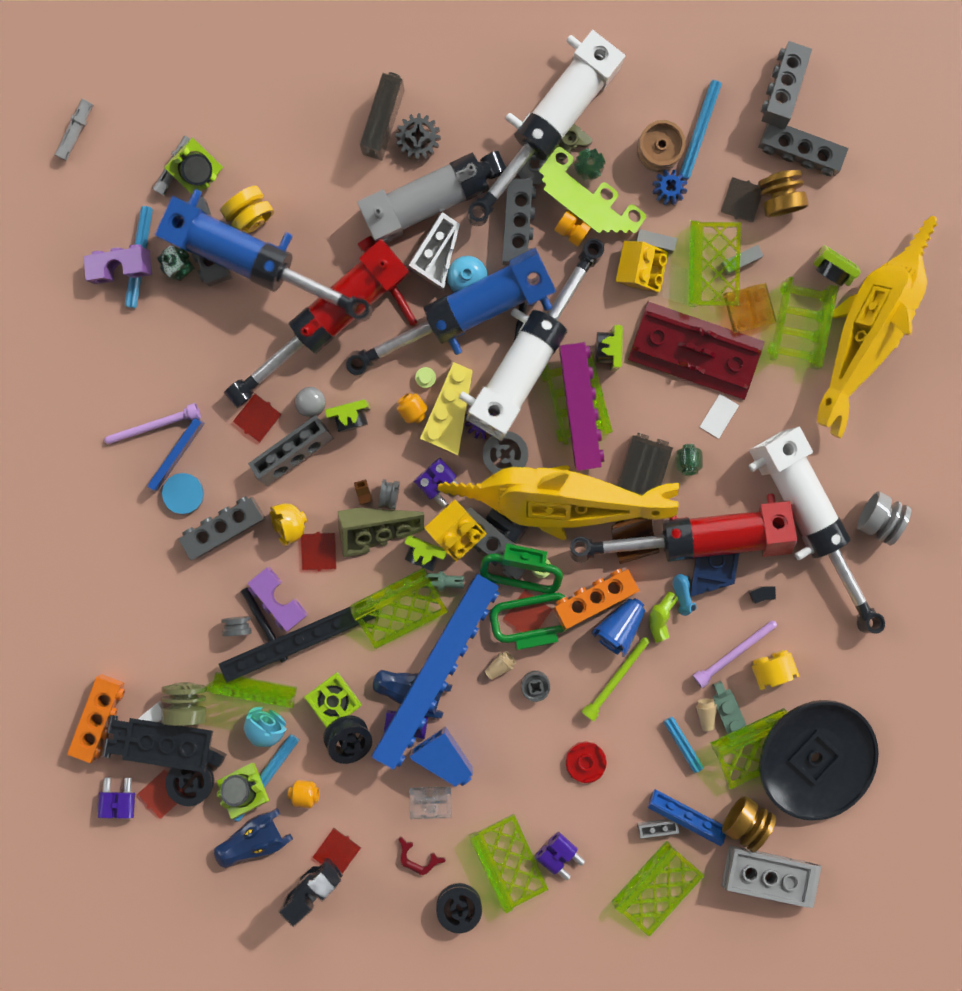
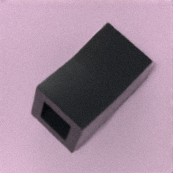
M759 586L748 591L754 604L763 600L776 599L775 586Z
M210 747L208 763L219 768L227 754L214 747Z

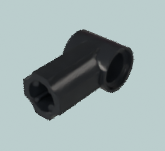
M493 508L485 518L515 544L528 529L527 526L512 522Z

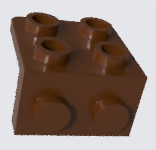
M638 517L629 521H618L611 526L612 540L655 536L653 532V519ZM659 548L616 552L619 563L623 564L660 553Z

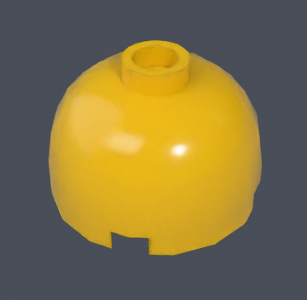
M287 503L270 507L272 510L270 511V518L274 531L282 536L278 538L280 543L286 546L298 541L304 533V523H307L305 513L303 511L300 512L296 506Z

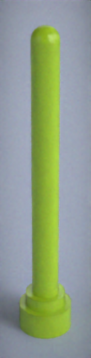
M643 637L593 704L586 705L581 711L593 722L599 716L598 713L600 712L599 708L649 644L647 637Z

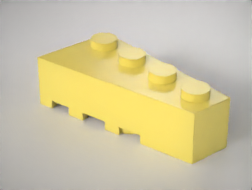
M453 362L420 437L421 440L458 456L467 403L460 400L459 396L461 392L469 395L473 370Z

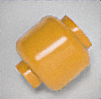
M409 392L397 401V412L406 423L415 422L418 424L425 419L427 405L418 394H411Z
M297 780L293 787H289L288 799H291L294 807L310 809L319 801L320 789L316 786L315 782Z

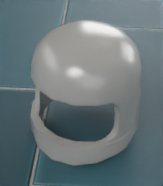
M305 387L299 391L295 399V407L298 413L306 417L320 415L326 404L323 393L315 387Z

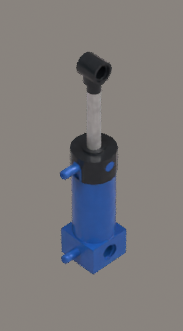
M197 189L193 191L188 203L172 196L156 230L155 235L227 268L272 292H276L282 283L286 281L345 309V313L357 321H366L371 317L372 307L364 299L355 296L349 298L290 270L292 254L286 250L293 237L291 234L285 232L279 247L217 220L197 208L196 205L202 195V192ZM358 305L365 306L364 314H356L355 310Z
M536 247L509 260V266L424 306L427 316L426 322L368 351L363 349L351 352L346 362L347 370L353 375H360L365 372L366 368L372 366V362L432 332L437 336L441 344L448 341L454 354L459 355L462 353V349L456 339L457 337L465 334V331L525 301H528L529 305L540 300L544 310H550L552 305L547 296L555 293L556 290ZM531 273L537 274L533 279L528 278V275ZM360 359L363 365L356 367L352 364V360Z

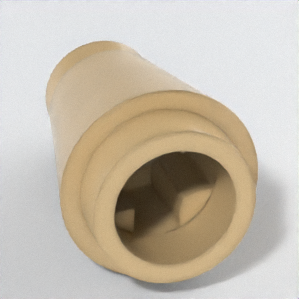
M505 651L494 659L485 670V673L493 680L512 670L516 662L510 653Z
M700 699L696 706L702 730L704 731L714 730L717 705L713 699Z

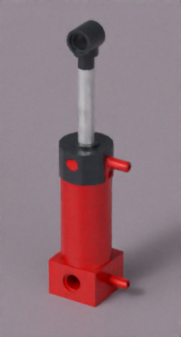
M380 239L359 257L361 261L332 285L330 289L349 298L355 296L364 299L372 305L385 292H391L411 272L385 241ZM322 298L316 299L288 322L296 336L248 378L237 380L224 391V394L238 409L253 396V389L302 346L305 345L314 354H317L340 331L349 325L354 318L346 314L345 309ZM358 305L355 310L356 314L360 315L364 312L365 306Z
M770 493L766 496L767 504H761L757 512L690 519L688 517L677 518V515L673 516L669 520H663L662 535L600 542H592V539L588 540L585 537H576L570 543V555L575 562L583 563L589 558H594L596 554L664 547L668 562L762 551V557L792 554L797 543L791 502L776 503L775 494ZM577 547H584L586 551L578 553L575 549Z

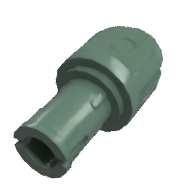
M439 571V574L424 573L419 577L421 580H429L419 582L422 588L438 589L439 592H443L445 588L464 589L463 575L449 576L444 571Z

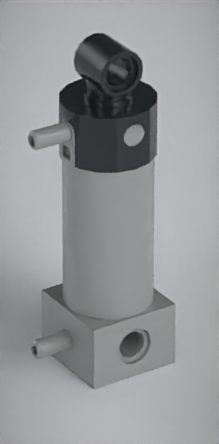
M499 151L485 155L480 161L471 152L387 194L383 189L357 201L375 242L377 243L382 239L387 243L404 235V229L465 200L468 201L489 190L487 178L494 179L499 177L506 169V166Z

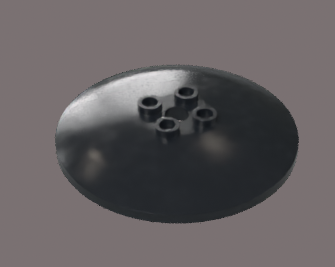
M818 700L797 706L776 722L763 743L759 760V774L762 786L770 800L780 810L792 817L813 821L837 816L855 805L870 787L878 765L877 739L865 717L844 703ZM819 753V758L816 761H811L812 755Z

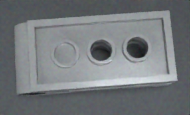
M729 845L721 886L727 891L814 908L822 866L760 851L753 853L749 849ZM751 868L750 874L745 876L746 870ZM771 872L770 878L765 880L766 874Z

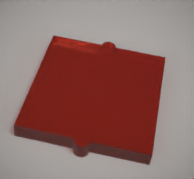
M255 393L233 422L242 428L245 434L251 435L260 443L282 414L272 407L270 402H266Z
M317 531L314 534H303L301 537L302 570H317L320 572L322 569H337L335 533H320Z
M524 590L518 599L532 597L533 595ZM544 603L510 609L504 619L516 627V631L539 629L552 609Z
M165 769L138 793L147 804V808H151L160 819L177 804L167 793L166 777L168 772ZM176 780L178 790L182 794L187 795L188 793L184 792L185 790L179 787L178 780Z
M333 828L312 858L323 864L325 858H330L343 874L361 847L349 839L348 835L345 836Z

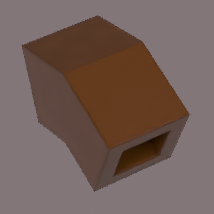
M367 480L354 482L360 505L373 502Z

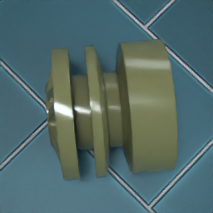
M180 682L161 687V693L170 694L169 696L162 697L161 701L171 704V706L161 709L162 724L195 725L205 723L206 708L198 706L197 703L205 701L206 696L197 694L206 692V686L191 682Z

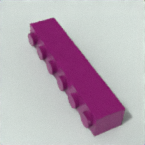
M585 342L559 345L575 470L602 467L601 462H604L603 449L599 450L598 443L602 441L600 429L596 428L599 414L598 409L594 408L593 400H596L595 387L591 388L590 379H593V369L588 367L587 360L591 358L590 347L586 346Z

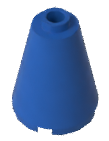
M636 598L633 600L628 599L596 626L591 634L594 638L598 635L601 638L599 642L617 655L622 652V657H625L644 616V604Z

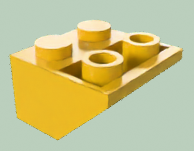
M624 241L616 282L628 287L660 292L668 252L643 241Z
M453 500L424 527L432 538L456 562L487 534L456 500Z

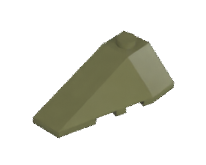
M353 508L338 511V529L343 557L370 552L369 548L379 544L385 546L388 544L387 541L396 537L402 539L424 530V512Z

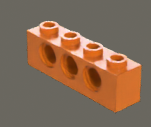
M620 568L610 573L611 578L605 581L601 578L593 582L592 588L586 590L583 587L574 592L575 597L569 600L567 597L556 601L557 606L553 610L563 630L565 631L639 592L640 590L629 570L622 571ZM610 583L617 585V594H612L608 590ZM591 593H597L600 596L599 603H593L590 600ZM573 602L581 604L582 611L580 613L572 610Z
M103 674L96 677L67 755L88 763H92L100 758L103 751L101 744L103 739H107L109 735L107 733L110 715L116 716L118 709L115 707L117 702L122 700L125 689H123L124 682ZM102 695L108 696V705L102 703ZM95 714L101 716V724H97L94 721ZM87 734L94 736V743L88 742Z

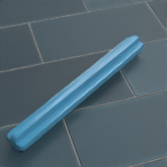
M717 80L710 82L679 173L683 174L682 179L688 180L696 162L722 85Z
M142 206L140 209L135 245H142L145 249L147 248L153 209L148 206ZM129 277L125 299L126 307H137L142 277Z
M289 735L261 773L260 778L264 788L299 742L295 735ZM245 814L235 818L234 820L239 822Z

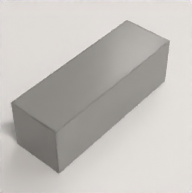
M640 229L636 241H643L673 253L677 238Z
M756 245L723 261L721 264L727 275L762 258L763 254L759 245Z
M669 819L638 823L641 839L679 834L678 824Z

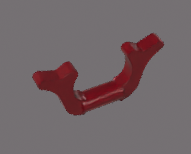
M399 837L402 845V865L419 875L429 873L435 865L446 861L444 857H437L434 852L431 853V860L426 866H421L409 860L407 852L413 846V842H407L403 837Z

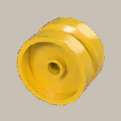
M251 186L231 197L220 209L226 221H233L232 227L247 234L267 222L275 211L268 201H262L264 195L258 186Z

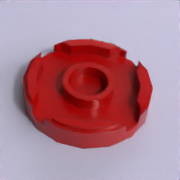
M588 741L578 742L572 746L565 760L570 776L581 783H592L600 779L607 766L606 755L601 747Z

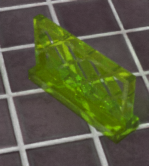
M691 221L688 307L739 306L741 222ZM703 227H711L717 234L708 241L703 236ZM727 228H737L736 236L731 241L722 234ZM719 235L728 243L721 251H718L711 244ZM708 246L717 253L709 262L702 256L703 251ZM729 246L736 251V256L730 262L722 255ZM718 256L727 263L720 272L711 265ZM702 260L706 263V265L703 268ZM735 260H736V268L732 265V263H733ZM708 266L717 274L709 282L702 277V272ZM729 266L735 272V278L730 282L721 275ZM718 277L726 284L719 293L710 285ZM707 287L716 295L710 301H701V293ZM729 287L735 293V301H726L721 294Z
M425 568L351 604L352 616L355 621H358L375 649L448 612L429 579ZM428 585L430 589L429 596L419 595V589ZM405 596L412 597L410 606L399 604L401 598ZM416 599L427 601L424 609L413 607ZM430 602L439 604L441 609L435 612L428 611ZM387 605L394 607L392 615L381 613L382 608ZM398 608L408 610L406 619L395 616ZM411 612L421 613V619L417 621L409 620ZM367 615L376 616L374 624L365 623L362 618ZM379 617L390 620L387 628L377 626ZM393 621L404 623L403 627L399 630L391 629ZM375 630L386 632L385 636L378 641L375 640L373 635Z
M216 672L214 680L206 685L205 692L293 708L297 687L242 676L226 683L223 674Z
M782 708L710 742L730 789L760 776L759 766L757 770L749 771L752 760L759 763L760 759L754 756L758 747L762 748L763 746L760 744L762 738L767 736L776 722L788 713L787 710ZM751 744L753 748L750 754L742 753L744 746ZM729 753L735 754L731 764L726 763L723 756ZM740 756L747 758L743 768L736 766ZM733 770L741 771L739 778L732 781L730 777Z
M514 814L468 835L499 904L505 913L549 890ZM510 821L515 826L512 835L502 832L504 825ZM490 831L498 833L494 845L487 843L483 835ZM501 835L511 838L508 849L497 846ZM514 839L523 844L521 854L511 851ZM496 849L506 852L503 863L494 860L493 856ZM509 854L520 857L516 868L506 865ZM523 858L530 860L532 863L529 873L519 870ZM504 868L515 871L511 882L503 880ZM518 872L528 876L525 887L514 884ZM531 877L539 879L542 887L535 891L528 889ZM513 886L523 890L521 898L515 901L512 900L510 895Z
M666 840L611 902L619 913L624 914L650 937L705 875ZM675 856L681 860L680 868H670V862ZM686 871H694L697 874L691 881H685ZM681 872V881L670 882V873ZM667 873V883L656 884V877L659 874ZM681 886V893L678 896H671V887ZM667 887V897L657 898L656 888ZM645 889H653V898L642 899L643 891ZM667 901V908L664 911H657V902ZM653 903V912L643 913L642 904ZM632 904H639V913L630 914L627 909ZM643 917H654V922L649 928L643 925Z

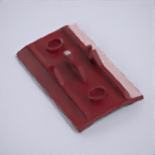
M648 301L628 360L745 400L765 341Z

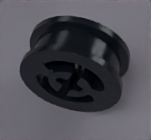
M352 715L334 720L328 725L323 735V741L332 760L341 764H349L362 759L370 751L373 742L364 720Z
M208 764L206 773L200 772L204 778V786H201V777L197 776L193 780L192 785L184 791L186 793L195 792L196 796L184 795L179 791L176 780L179 778V787L182 789L188 783L187 779H190L196 772L190 771L186 773L184 769L171 768L166 777V790L169 797L182 806H194L204 801L214 787V774Z
M464 883L451 884L444 888L438 896L436 904L437 917L440 924L446 930L453 933H466L479 923L482 916V903L478 892L470 885ZM461 895L471 899L474 904V911L468 918L467 900ZM450 898H452L450 902L451 916L457 921L450 919L444 911L445 903ZM456 905H460L462 907V911H458V909H456Z

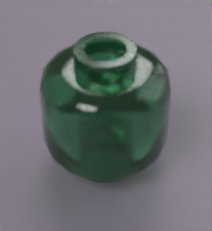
M694 444L683 445V448L676 452L677 470L682 472V475H697L698 471L703 468L702 450L696 448Z

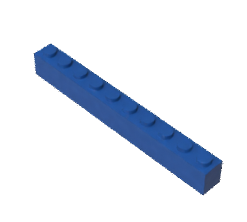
M479 574L474 576L373 751L372 758L393 770L396 766H401L405 759L404 751L406 748L410 749L416 740L414 737L416 730H421L427 720L424 716L427 711L431 712L435 707L437 701L434 699L438 692L442 694L446 688L447 682L445 680L449 674L453 675L458 666L455 662L459 656L463 657L468 649L467 641L469 638L473 639L479 630L476 627L480 620L484 621L489 612L486 608L490 602L494 603L499 595L497 591L498 585Z

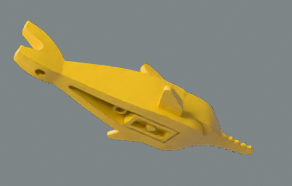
M930 216L927 220L923 221V226L919 228V233L914 235L915 239L909 242L910 245L898 256L871 272L864 280L858 293L847 298L830 314L834 319L847 316L840 338L830 387L824 394L817 413V423L825 427L831 426L830 433L834 437L842 439L849 417V396L899 346V342L904 334L909 335L912 332V320L916 314L915 309L919 307L927 287V277L922 256L924 254L923 249L928 247L927 242L931 239L930 235L934 233L933 228L938 225L935 216Z
M568 465L537 469L528 467L504 468L476 485L471 483L465 485L462 482L459 484L443 482L438 484L437 488L444 494L450 493L453 496L458 494L460 497L466 496L469 499L474 498L477 501H482L516 524L539 527L542 531L561 540H565L567 537L563 528L597 525L638 517L665 519L676 516L678 512V502L668 499L678 495L679 483L657 486L641 496L602 480L571 472Z

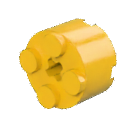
M781 650L772 653L773 658L761 657L752 660L754 665L751 667L760 690L766 689L765 685L774 687L793 680V677H800L791 652L788 653L787 650Z

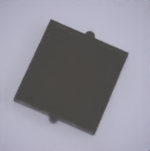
M732 177L720 212L734 216L735 219L740 218L753 223L762 197L760 192L764 188H759L758 185L752 184L750 180L746 182Z

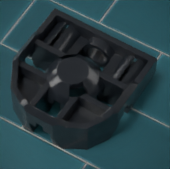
M325 858L320 866H312L300 877V882L286 895L279 913L292 927L313 910V902L317 897L323 901L341 882L343 874L330 858Z

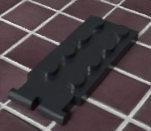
M110 715L107 733L114 734L113 739L105 738L102 757L110 758L111 754L122 755V760L206 773L213 736L212 730L165 725L160 722L130 718L129 722L119 721L118 716Z

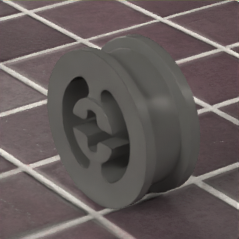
M508 431L503 439H510L517 443L521 450L520 460H515V452L512 450L509 453L510 459L504 458L501 462L504 464L511 463L512 467H525L528 460L527 445L519 435ZM491 436L483 448V461L486 467L495 474L501 469L493 464L490 457L491 449H497L496 457L499 459L502 456L500 451L502 449L506 451L510 446L499 445L500 440Z

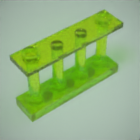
M789 276L785 281H782L780 287L782 299L773 342H770L768 346L769 360H776L778 354L805 359L810 362V368L818 370L823 366L839 286L829 285L822 291L794 286L792 285L794 277ZM790 293L820 299L823 302L821 310L814 311L789 306ZM786 314L816 319V322H819L818 328L813 332L784 326ZM782 334L811 339L812 342H815L814 348L808 352L780 346Z
M590 352L591 358L587 359L588 367L593 369V379H590L591 388L595 387L596 400H593L594 408L598 409L599 414L596 428L600 429L603 435L612 433L613 430L593 354ZM547 363L541 373L543 382L547 381L559 426V429L556 430L558 441L563 442V445L569 444L567 438L571 437L570 429L565 430L562 420L563 417L568 416L567 408L560 410L557 401L558 397L565 396L564 388L554 390L552 382L553 377L562 375V369L558 367L549 370Z

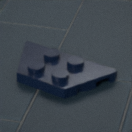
M740 553L696 558L690 596L735 584Z

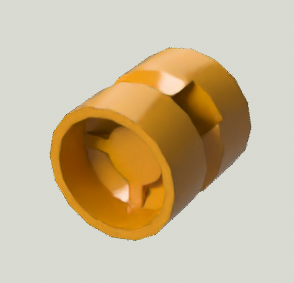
M568 209L554 231L562 237L568 236V241L578 247L592 227L583 220H580L578 216Z

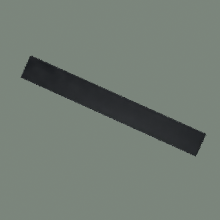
M372 597L225 660L218 665L226 683L380 615Z

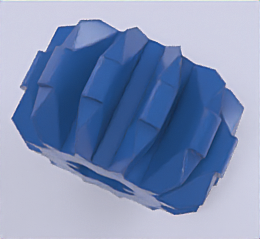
M664 170L663 175L658 174L656 176L658 181H653L652 183L656 187L652 193L659 194L656 200L660 201L663 198L664 205H667L669 200L672 205H675L676 199L682 201V194L687 193V189L684 188L687 185V181H680L683 174H679L678 177L675 176L676 170H673L671 175L668 170ZM667 184L668 186L672 184L674 186L673 189H670V191H668L666 189Z

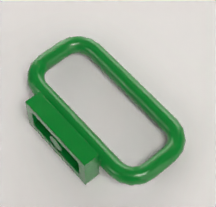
M507 543L504 555L488 554L483 557L480 565V575L493 583L541 593L556 592L559 590L563 580V573L557 566L546 564L547 551ZM490 562L503 563V565L552 573L555 575L552 585H543L490 574L488 568Z
M559 592L496 604L490 612V623L494 637L502 643L515 642L516 651L557 643V634L565 632L561 625L504 635L500 631L498 614L503 610L558 601L566 596Z

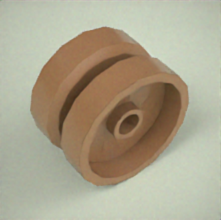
M657 120L649 124L643 130L637 145V155L640 162L647 169L655 172H664V170L673 168L682 157L686 147L682 129L668 120Z

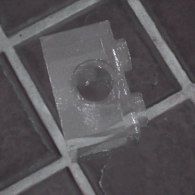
M451 787L409 788L410 819L452 818Z

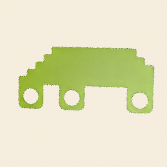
M557 147L539 170L544 175L542 181L546 184L544 190L598 233L602 230L607 233L610 230L616 233L619 230H622L624 233H627L628 230L636 233L646 219V214L633 204L627 207L622 216L616 213L610 207L617 199L618 192L609 184L603 182L592 194L566 173L574 158L562 147ZM556 154H566L568 162L564 165L559 164L556 161ZM603 188L610 189L613 193L612 199H603L601 190ZM629 211H638L641 216L638 222L631 221L628 216Z

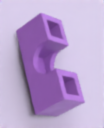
M130 245L128 249L111 248L110 252L93 251L91 252L92 255L84 256L85 280L94 284L113 282L114 271L120 264L123 266V274L131 278L152 275L150 250L143 248L142 245Z
M267 567L247 583L250 586L248 590L255 598H260L263 602L261 606L268 614L272 613L274 615L276 625L281 630L289 631L305 618L308 613L296 598L285 605L275 600L274 591L282 581L270 567Z

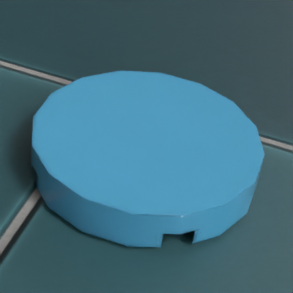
M175 474L168 478L163 485V502L174 513H191L198 509L203 502V486L199 479L191 474Z

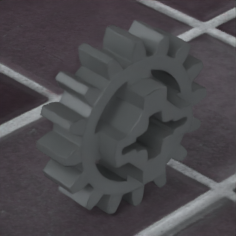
M418 113L417 118L410 114V120L402 119L404 126L398 125L397 127L401 132L396 133V138L401 139L397 142V146H403L401 153L408 152V158L415 155L416 160H419L420 155H423L424 159H427L428 152L431 155L434 154L433 147L439 148V144L436 141L441 140V136L436 134L440 132L439 127L434 128L435 120L429 122L428 115L422 119L420 113ZM415 125L411 130H407L410 126ZM423 125H425L426 127H428V128L430 129V131H426V130L423 128ZM419 129L421 137L417 145V140L415 137L417 136ZM405 141L410 142L414 149L410 148ZM426 143H430L426 148L422 149Z

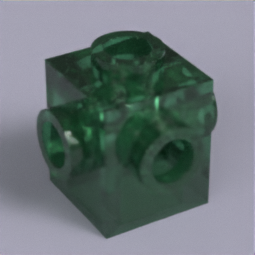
M587 148L580 151L575 161L576 164H574L578 176L581 175L583 181L600 177L606 164L602 153H598L596 148L593 150ZM592 159L594 164L589 165L587 161Z
M173 245L165 248L162 254L157 257L161 265V271L169 278L181 281L195 269L189 260L188 252Z

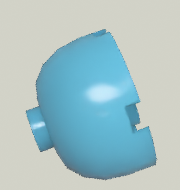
M461 256L455 259L449 266L447 272L448 285L453 292H456L487 277V269L478 258Z
M263 707L252 708L249 710L244 723L246 737L257 747H270L278 743L286 731L285 720L272 710H269V713L262 711Z

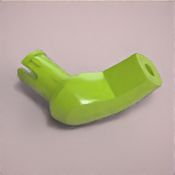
M667 592L660 604L654 605L651 610L649 628L655 642H661L669 638L666 623L670 617L669 611L678 601V597L672 592Z

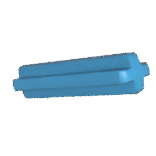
M669 717L664 720L666 728L693 772L701 771L703 765L675 719Z

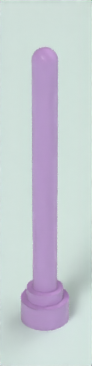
M192 403L187 405V408H184L182 412L106 436L104 442L106 444L118 442L184 419H191L192 421L195 418L200 419L201 414L197 404Z
M770 621L706 671L704 669L701 672L697 671L692 675L693 678L703 689L709 684L710 677L775 629L777 623Z

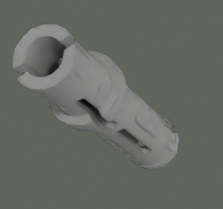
M81 98L77 110L70 117L72 120L54 155L63 160H68L83 126L87 124L86 120L94 106L93 104Z
M185 135L183 136L176 150L172 151L171 159L190 140V138H188ZM164 169L152 189L164 196L174 177Z

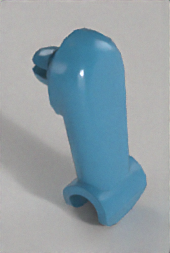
M678 574L673 578L672 584L680 604L678 612L681 615L687 616L692 611H695L697 606L696 603L691 601L689 576Z

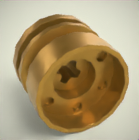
M800 170L777 172L758 182L759 188H766L760 192L761 196H771V199L763 203L765 217L787 215L809 206L806 192H796V189L804 185V181L798 180L802 177Z
M742 796L726 816L722 832L733 840L740 838V844L744 847L747 846V849L754 853L764 845L772 833L776 823V815L767 812L763 807L757 811L758 804L747 796Z

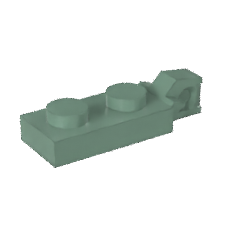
M721 681L713 683L717 693L713 696L714 703L717 705V712L729 739L749 732L731 690H725Z

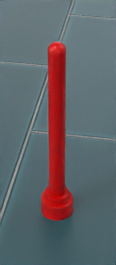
M369 236L357 245L361 251L366 252L375 244L372 236ZM396 286L391 291V294L409 324L415 326L417 320Z

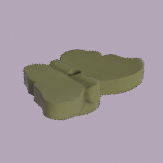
M573 124L557 147H562L570 154L572 149L575 150L577 146H589L593 140L584 131H581L580 127ZM558 153V159L560 161H563L567 158L566 154Z

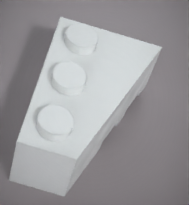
M442 212L410 260L407 268L437 288L444 289L460 224Z

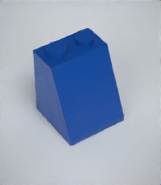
M446 726L411 749L410 758L414 762L455 787L459 784L463 786L472 779L473 767Z

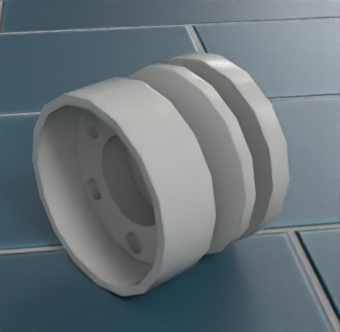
M877 491L866 503L859 517L857 529L870 536L877 532V539L880 541L884 540V543L891 546L904 532L911 516V507L907 505L902 506V503L899 501L891 505L892 498Z

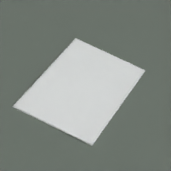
M719 394L700 428L719 439L739 405Z

